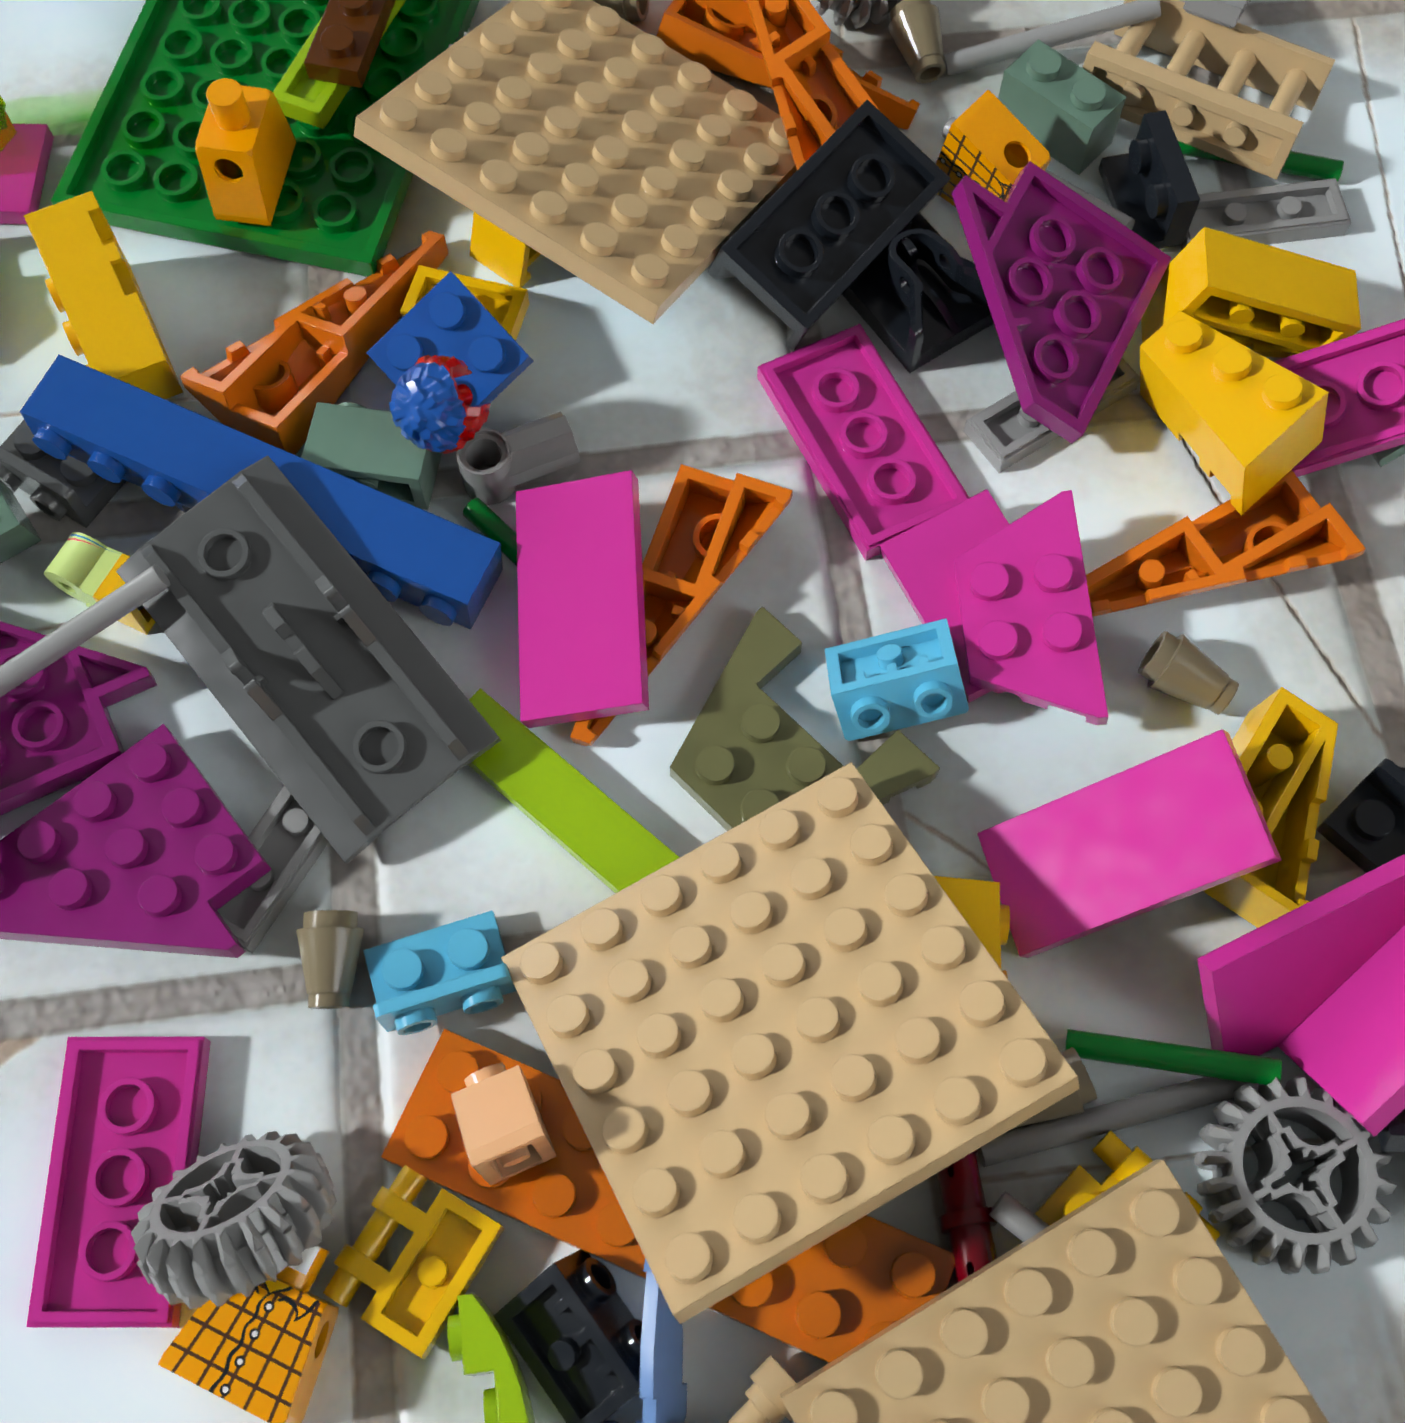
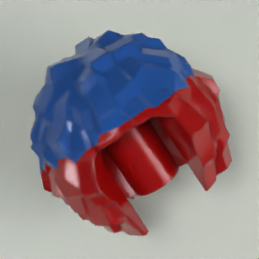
M425 355L418 358L415 366L410 367L399 378L395 389L392 391L391 401L389 402L390 411L393 416L392 420L395 426L401 429V434L418 448L443 454L456 452L463 449L468 441L473 440L475 433L479 432L482 425L487 422L491 403L470 407L473 400L470 388L465 384H457L454 379L472 374V371L468 369L462 360L456 359L454 356Z

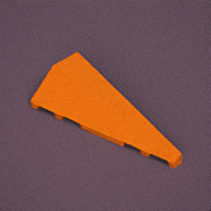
M673 0L663 14L656 35L665 45L689 60L706 66L710 70L772 88L746 0ZM832 44L842 58L844 52ZM850 69L881 113L896 127L908 130L920 103L914 99L906 101L881 89L883 78L871 70L862 77Z
M746 0L794 163L798 170L867 99L877 109L878 107L830 43L831 30L809 0Z
M430 230L423 233L422 245L397 260L390 253L377 260L378 271L374 274L369 275L356 284L348 278L340 281L274 320L275 330L247 347L240 340L226 347L227 359L201 374L194 367L186 370L180 376L184 387L222 424L296 455L306 442L317 402L335 404L370 358L366 352L401 317L400 310L418 266L438 269L449 252L445 236Z
M680 465L642 563L648 676L788 506L793 496L792 490L740 473L736 474L733 481L693 467ZM616 715L576 721L570 735L571 740L579 745L592 746Z
M1291 470L1242 516L1231 504L1230 499L1193 521L1188 516L1088 573L1086 580L1092 617L1354 559L1363 555L1366 548L1332 504L1328 503L1320 507Z

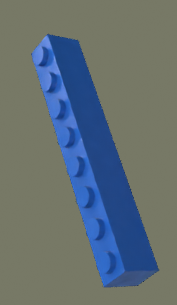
M60 354L20 410L22 417L34 435L32 438L34 444L48 455L60 460H66L68 456L86 463L94 473L103 479L113 483H120L122 479L140 486L153 500L169 507H174L176 503H179L191 509L238 472L269 456L387 601L395 602L399 598L419 607L420 612L428 619L444 626H451L454 622L471 630L503 570L500 542Z

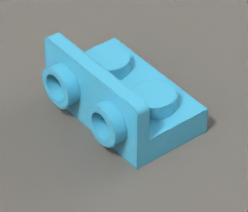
M947 618L825 649L831 696L844 737L848 741L964 714L969 710Z
M493 910L363 950L376 1003L373 1005L375 1017L387 1032L395 1029L399 1035L422 1032L438 1023L436 1016L462 1008L465 1014L485 1012L501 1005L504 1002L503 995L517 991L511 980L508 966L501 959V957L506 955V951Z

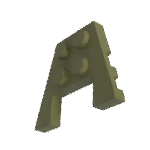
M763 606L755 613L670 765V776L726 831L843 767L833 755L762 690L802 650V642ZM897 730L857 770L882 805L889 803L891 797L915 786L919 789L931 783L937 777L940 767L903 733Z

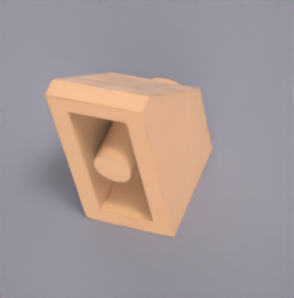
M503 1063L482 1068L465 1078L466 1088L451 1094L470 1164L490 1185H494L557 1157L528 1081L519 1065L506 1070Z

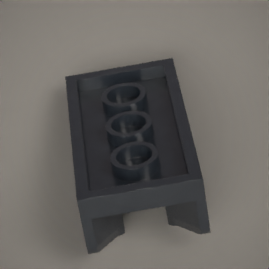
M867 99L720 248L708 273L714 279L736 277L787 325L786 346L793 351L810 328L890 245L892 239L901 233L939 194L951 178Z
M921 213L901 233L892 239L890 245L843 294L845 299L909 373L994 324L975 263L959 256L955 248L941 237Z

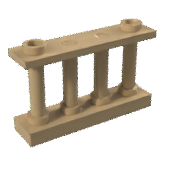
M1125 0L1124 4L1136 0ZM1160 0L1161 17L1116 29L1114 34L1123 37L1116 49L1096 41L1093 43L1086 55L1083 69L1126 96L1120 118L1140 125L1144 114L1166 110L1178 141L1276 180L1304 123L1289 116L1295 104L1312 111L1335 62V59L1238 22L1235 27L1228 28L1185 12L1183 9L1185 2L1180 0ZM1142 46L1172 56L1167 68L1136 57ZM1195 65L1221 75L1223 78L1218 87L1215 88L1186 76L1192 66ZM1243 85L1275 96L1269 108L1238 97Z

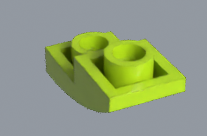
M474 1294L459 1295V1314L449 1315L447 1321L450 1357L452 1362L463 1361L464 1375L478 1376L494 1373L495 1388L484 1389L483 1394L485 1423H535L528 1388L519 1361L507 1335L482 1298Z

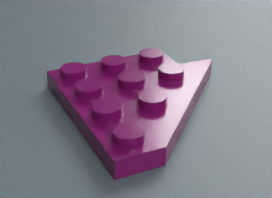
M1031 161L1019 173L1004 201L964 175L954 188L952 196L1022 411L1072 444L1084 435L1172 258Z
M0 621V666L46 635ZM78 646L0 698V816L91 776L125 752L107 707L157 686L154 676L147 667Z
M162 724L0 840V939L238 958L246 951L217 910L272 869L174 734Z

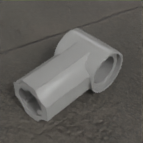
M561 412L501 433L495 429L481 428L479 432L475 433L473 440L468 441L463 449L456 451L457 462L466 493L472 500L480 498L486 505L499 504L505 501L514 492L516 485L580 463L579 451L572 430L565 415L563 416ZM486 464H495V465H496V466L492 467L491 469H487V470H479V469H477V468L481 467L482 465H486Z

